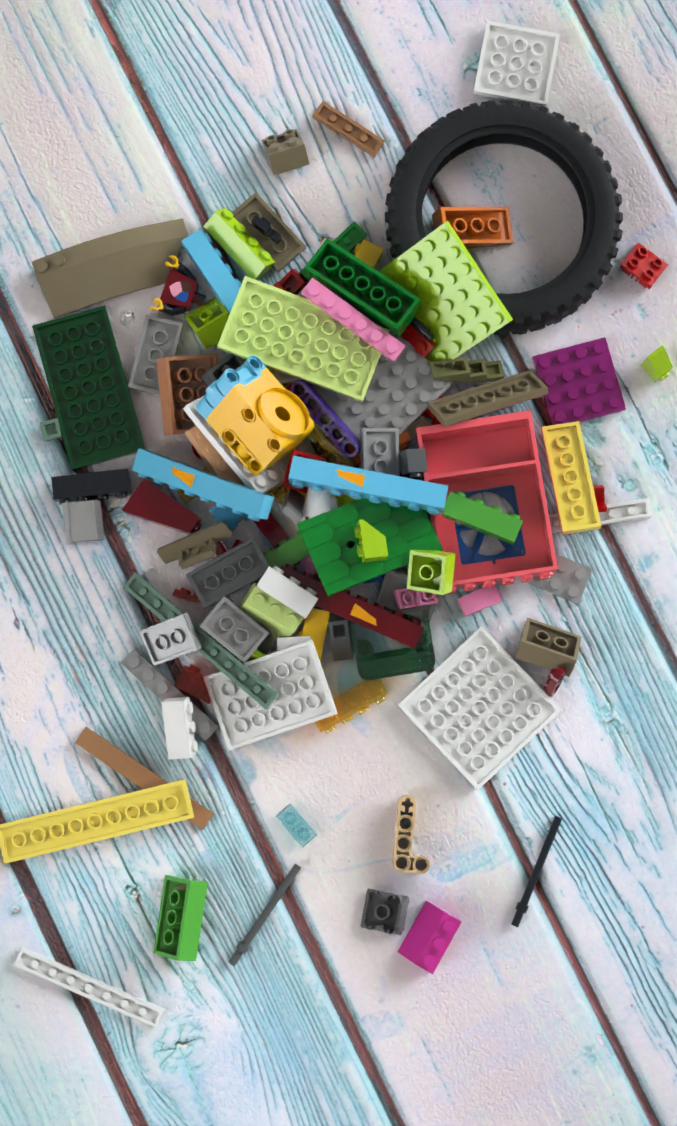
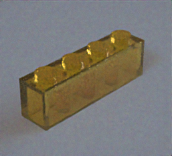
M376 674L333 698L338 714L315 721L320 732L325 731L327 734L336 729L335 724L339 722L345 724L352 720L353 717L351 715L357 712L361 715L370 709L369 705L375 702L378 705L387 700L385 696L388 695V692L379 676Z

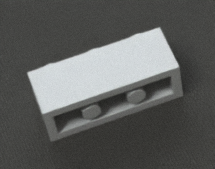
M276 565L273 568L269 566L258 582L257 587L306 618L319 599L316 597L317 592L309 587L305 590L299 586L301 583L299 580L292 576L287 578L283 575L285 571Z
M189 697L167 698L161 702L168 760L191 758L198 750V743L194 739L195 722L192 721L193 704L190 702Z

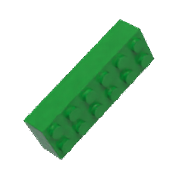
M328 238L304 267L307 278L310 280L314 278L353 308L383 328L389 329L397 337L401 336L422 308L419 297Z

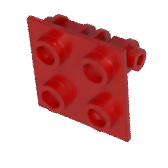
M638 243L621 263L620 268L628 276L632 273L631 279L636 276L635 282L640 279L638 283L645 289L647 287L650 290L668 264Z

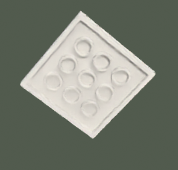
M487 20L473 94L505 100L509 99L515 102L525 101L530 102L531 105L546 107L560 34Z

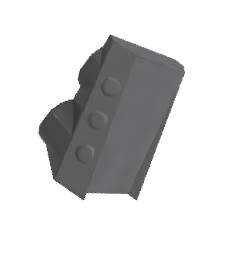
M368 888L360 926L369 930L382 931L386 934L402 935L409 897Z

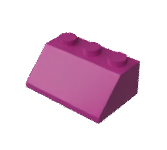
M426 900L401 944L398 953L415 965L433 974L462 923L461 920Z

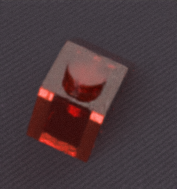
M192 664L190 667L184 666L174 686L210 704L211 698L203 678L204 675L199 673L201 669Z

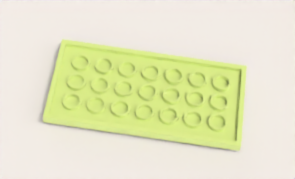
M247 276L243 279L217 345L218 349L245 359L252 355L256 356L266 367L362 403L381 356L380 352L322 311L310 300ZM381 327V328H382L383 330H385L387 333L390 332L389 329H386V328Z

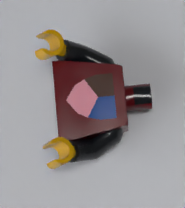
M169 255L173 263L170 264L165 261V265L174 267V269H171L160 299L151 300L156 303V307L151 306L150 310H159L167 315L176 316L184 314L186 311H191L193 303L204 306L207 296L198 293L199 285L197 278L186 266L178 262L176 256Z

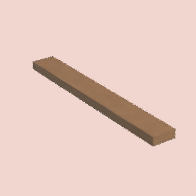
M88 727L84 728L75 742L142 789L169 783ZM190 797L194 818L187 820L203 830L214 813Z

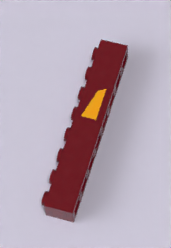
M287 563L286 566L281 565L280 569L285 571L283 573L284 576L287 578L292 576L301 582L299 586L305 590L309 587L317 592L316 597L319 599L315 606L409 647L416 648L424 629L423 626H420L421 621L410 618V621L402 618L404 614L395 610L392 613L385 610L386 606L377 602L372 605L367 602L368 598L359 594L357 597L349 595L350 591L347 589L328 596L322 582L314 579L315 575L306 571L303 574L296 572L297 568Z

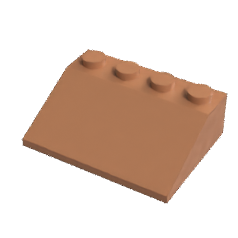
M218 353L156 359L164 435L184 434L185 431L195 425L183 408L206 394L205 390L208 385L201 377L219 363Z

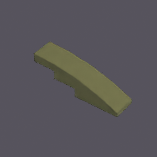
M461 357L454 360L446 359L429 362L433 380L476 383L492 382L505 378L501 360L484 362V359L467 361V357Z

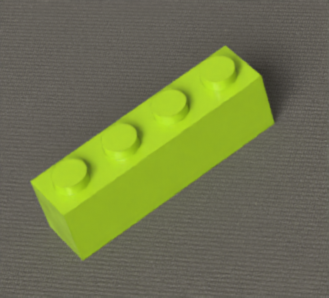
M226 208L215 211L203 226L250 278L255 280L263 278L274 265L275 261L271 258V255L259 245L258 241L246 231L244 225L239 223L233 217L232 212Z

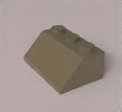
M527 617L517 645L515 658L548 670L557 669L560 666L566 670L565 676L570 677L577 662L582 636Z

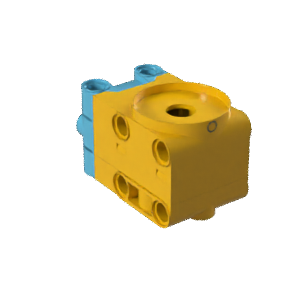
M253 355L249 356L242 366L236 370L226 369L218 380L206 388V394L196 406L197 411L218 433L224 443L249 472L254 475H258L267 468H272L276 462L290 454L292 449H295L314 429V422L310 418L305 404L294 393L285 389L262 361Z

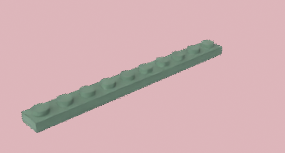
M136 572L123 586L125 590L162 621L184 613ZM190 618L202 646L197 651L263 708L268 710L280 694Z

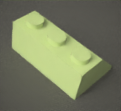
M256 582L252 584L238 605V608L255 622L265 625L276 641L277 638L290 637L304 618L258 588Z

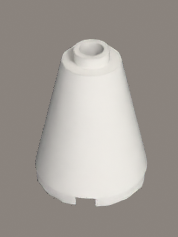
M308 487L301 520H305V517L310 519L338 508L336 495L324 490L316 492Z

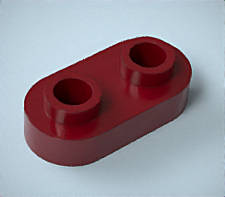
M560 666L557 669L553 668L548 675L549 679L544 685L545 693L550 697L556 693L566 673V670Z

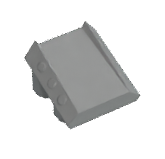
M100 500L62 503L66 543L105 540L102 521L103 509L101 508Z

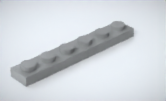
M135 649L121 662L161 701L167 698L186 697ZM192 702V721L195 722V732L203 740L207 741L219 726Z

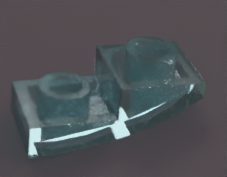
M291 803L276 815L278 820L302 848L317 836L316 832Z

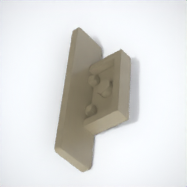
M220 521L158 548L157 553L165 564L179 559L178 565L183 570L216 556V543L231 537L232 531L225 521Z

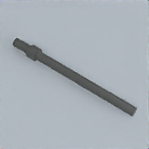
M294 864L243 941L238 943L236 946L237 950L228 961L231 965L235 966L243 953L246 954L250 948L249 944L300 871V866Z

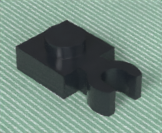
M256 215L252 219V226L278 244L282 239V235L271 228V223L266 218H260Z

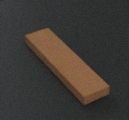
M322 101L312 116L313 119L374 158L385 143V140Z

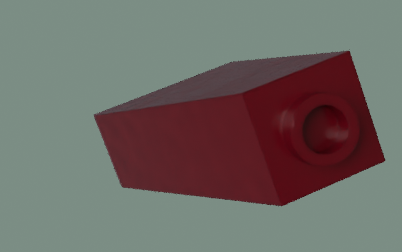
M143 479L122 509L127 515L188 535L197 532L202 526V523H200L202 521L201 517L146 479Z

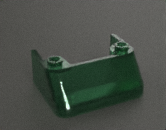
M422 610L424 629L415 649L408 647L374 653L373 645L370 641L365 639L357 640L355 624L350 622L359 676L364 680H374L431 670L435 665V654L428 611Z

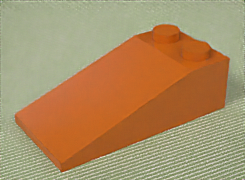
M440 207L432 214L434 230L446 221H449L466 249L514 243L509 207Z

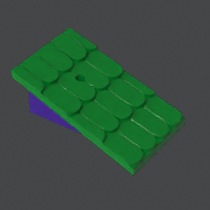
M365 498L345 504L297 524L328 596L408 565L410 550H444L426 510L413 511L406 506L393 507L386 502L373 503ZM363 519L386 537L388 550L386 560L362 563V558L358 557L357 554L359 538H356L354 533V526H357L359 520Z

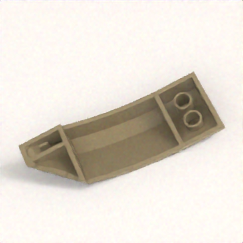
M183 218L140 226L86 241L34 260L32 265L54 318L57 319L115 297L165 284L169 272L173 268L166 266L165 261L170 264L173 263L169 255L179 258L183 247L181 240L189 235Z

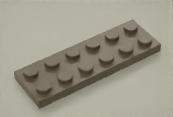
M531 370L427 402L430 412L446 427L480 415H486L499 409H505L508 406L521 404L530 399L539 398L548 394V387Z

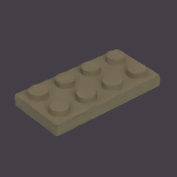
M256 192L232 212L233 217L244 225L246 231L271 255V258L275 261L272 267L278 273L306 249L305 244ZM256 215L260 218H266L271 223V228L282 235V239L278 244L252 226V219Z

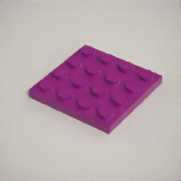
M605 337L532 357L537 377L548 387V394L543 395L551 425L577 421L580 423L626 410Z

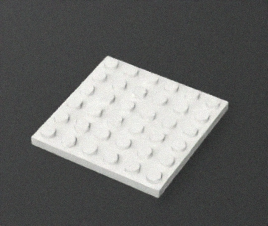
M482 626L398 704L399 708L476 790H479L562 711Z

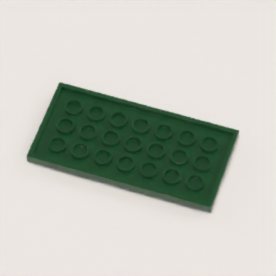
M106 306L33 325L32 328L72 471L137 453L138 448L146 449Z

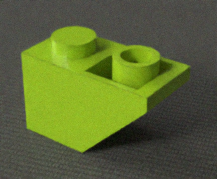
M363 519L359 520L357 526H354L355 537L359 538L357 554L358 557L362 558V563L386 560L388 557L386 537Z

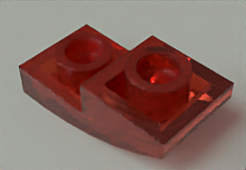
M182 587L180 590L175 588L172 594L173 597L187 602L201 603L196 592L191 596V591Z

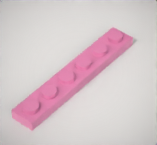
M314 278L302 290L301 295L310 300L322 311L393 363L406 348L404 344Z

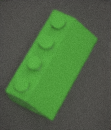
M165 875L153 954L177 961H196L208 882ZM182 884H187L186 890L173 889Z

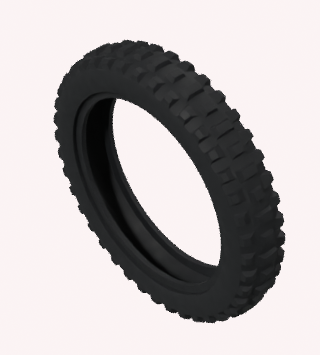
M509 99L499 101V103H496L495 100L481 102L480 106L477 103H473L464 107L463 110L459 108L446 114V118L442 116L437 119L430 127L417 136V139L406 149L402 160L398 161L395 175L391 178L389 184L391 191L387 193L385 205L388 206V211L385 212V222L388 223V229L385 234L386 240L391 242L389 251L392 258H397L426 237L422 218V206L426 192L439 171L458 155L470 149L488 144L519 145L541 153L559 166L570 179L578 194L583 213L582 241L574 260L559 276L550 282L521 293H496L513 320L494 332V335H508L509 332H512L513 335L526 334L528 329L530 332L544 329L545 324L547 326L555 325L561 322L563 318L575 313L581 304H586L591 299L592 293L601 287L603 276L609 274L613 266L610 262L611 259L617 256L619 249L616 247V244L621 240L623 232L619 229V225L623 221V213L619 212L622 197L621 194L616 192L618 188L617 179L611 176V165L608 160L603 159L604 153L601 148L592 144V138L586 132L581 133L579 131V125L575 122L565 121L564 115L556 112L550 113L545 106L532 107L530 102L518 101L517 104H514L513 100Z

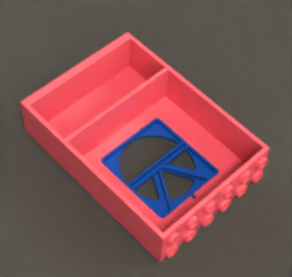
M531 410L464 420L446 427L438 424L416 428L417 449H426L427 472L421 474L422 481L447 485L446 500L450 491L453 493L455 491L462 492L468 499L481 492L498 494L511 505L514 513L523 520L514 544L511 545L499 540L505 550L499 554L488 556L478 553L485 536L484 533L478 531L472 548H469L463 542L460 532L474 529L441 516V513L438 515L428 513L444 549L443 551L456 553L452 592L447 594L456 593L457 589L463 588L464 591H472L477 586L491 588L495 587L494 584L496 583L511 585L516 580H521L522 583L530 582L535 577H540V580L552 578L558 570Z

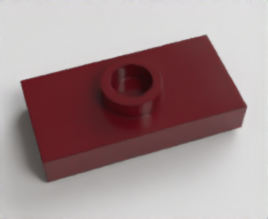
M271 512L268 519L253 520L273 548L277 547L278 543L282 540L289 538Z

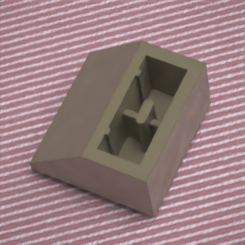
M289 129L282 134L270 135L266 139L261 140L273 175L309 165L305 144L297 129Z

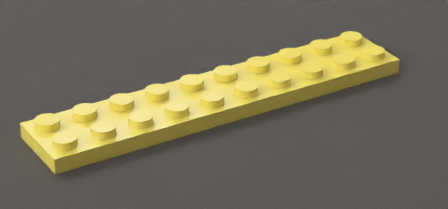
M186 779L0 824V848L4 864L194 818Z

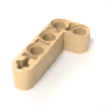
M403 795L400 797L397 807L392 863L399 872L424 874L430 868L429 860L423 855L412 854L416 801L410 795ZM406 798H409V801L412 802V806L408 807V813L412 812V816L407 814L400 815L401 811L405 812V806L402 805V802H405ZM403 818H408L411 822L407 829H403L400 826V821ZM405 837L408 839L409 844L406 848L398 846L400 838ZM400 857H404L407 860V864L403 868H399L396 865V860ZM419 859L426 861V867L422 870L417 869L415 865Z

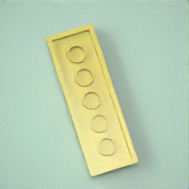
M579 421L541 427L562 534L601 529Z

